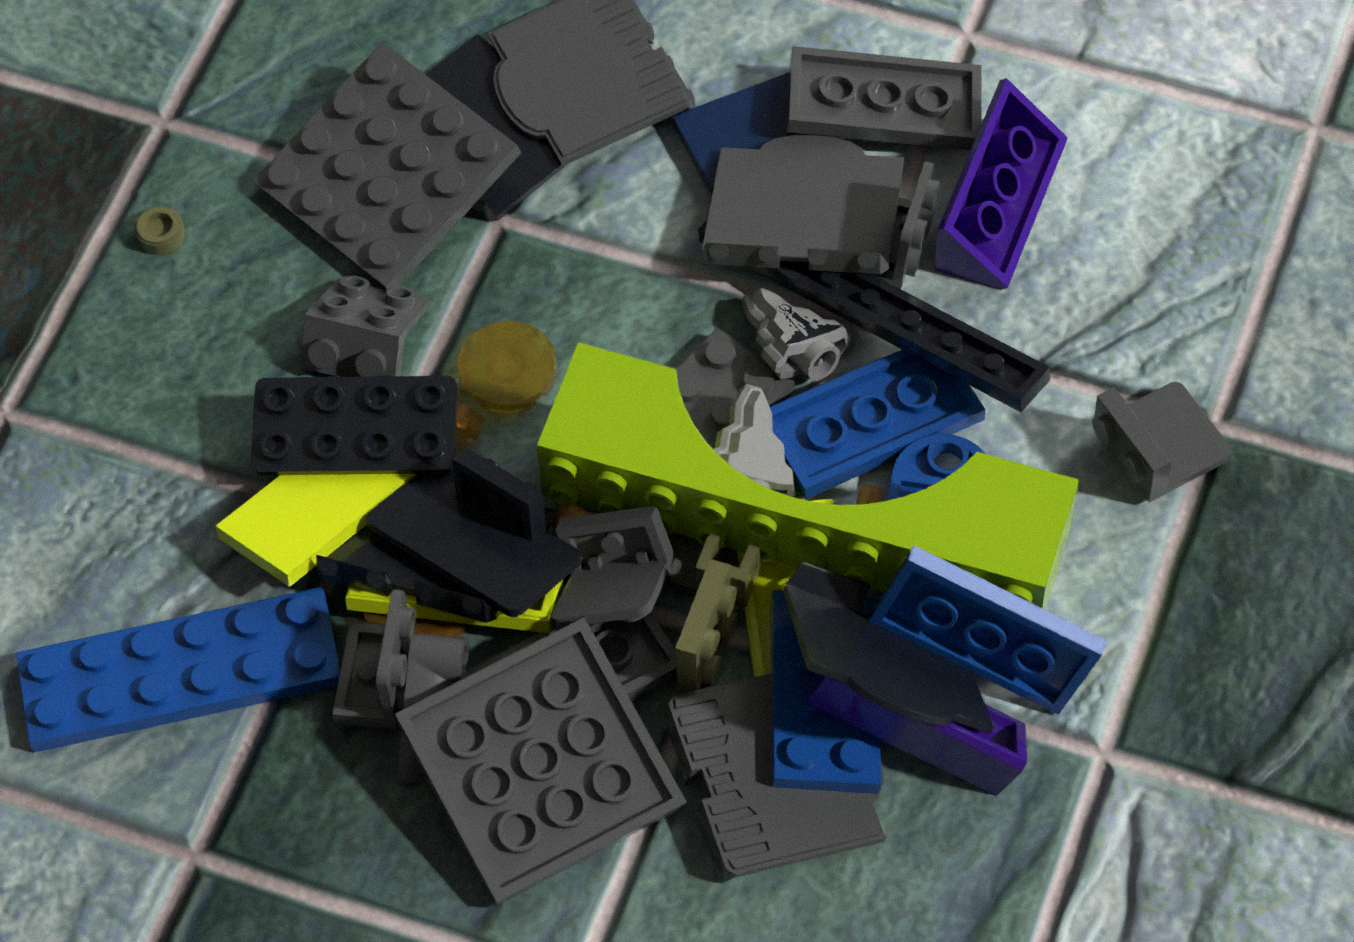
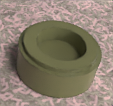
M156 206L142 212L135 222L134 229L138 244L149 254L166 255L172 253L182 245L185 239V228L182 218L176 210L170 207Z

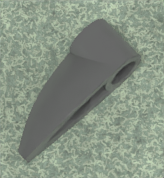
M414 633L412 635L408 654L403 709L466 678L469 655L467 638ZM401 732L397 783L412 785L423 771Z

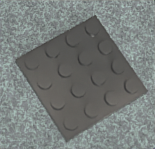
M381 42L257 175L253 182L260 191L378 285L388 290L391 287H399L513 163L521 154V151L515 142Z
M585 618L546 636L395 714V720L495 906L508 901L684 808L687 804L686 799Z

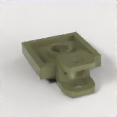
M712 533L708 535L695 567L697 593L675 647L679 694L703 689L706 685L714 686L721 666V657L717 656L722 641L729 643L732 640L737 625L738 613L732 611L734 604L747 607L761 566V550L759 546L752 544L748 546L740 568L719 562L721 557V550H719L721 536Z

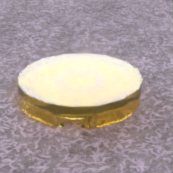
M510 320L490 323L475 331L462 345L457 360L461 388L466 395L468 393L471 398L476 400V404L483 409L504 414L525 411L536 405L535 400L541 398L544 393L546 397L552 390L558 372L554 346L546 335L530 324Z

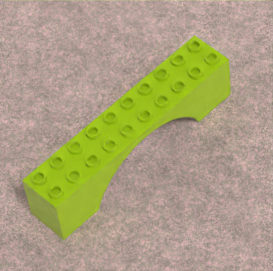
M579 342L537 443L543 496L564 507H574L577 505L595 510L598 513L656 505L667 535L677 533L694 538L702 545L705 544L710 533L720 535L719 549L726 547L746 553L748 546L752 544L760 547L761 562L763 563L776 561L798 569L802 562L805 561L871 585L870 591L873 589L885 591L914 545L1046 610L1071 530L1079 479L976 452L962 467L945 479L926 489L904 497L884 502L854 505L817 503L794 498L771 490L751 480L734 469L711 448L693 424L684 406L678 386L676 369Z

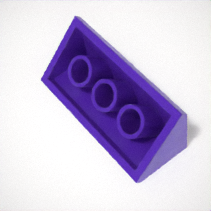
M1007 78L1000 80L939 224L935 257V271L1000 290L1008 288L1068 139Z
M818 673L805 701V704L996 796L1023 771L1027 764L1026 723L986 705V708L994 725L991 734L952 721L951 725H937L902 716L864 699L846 683Z

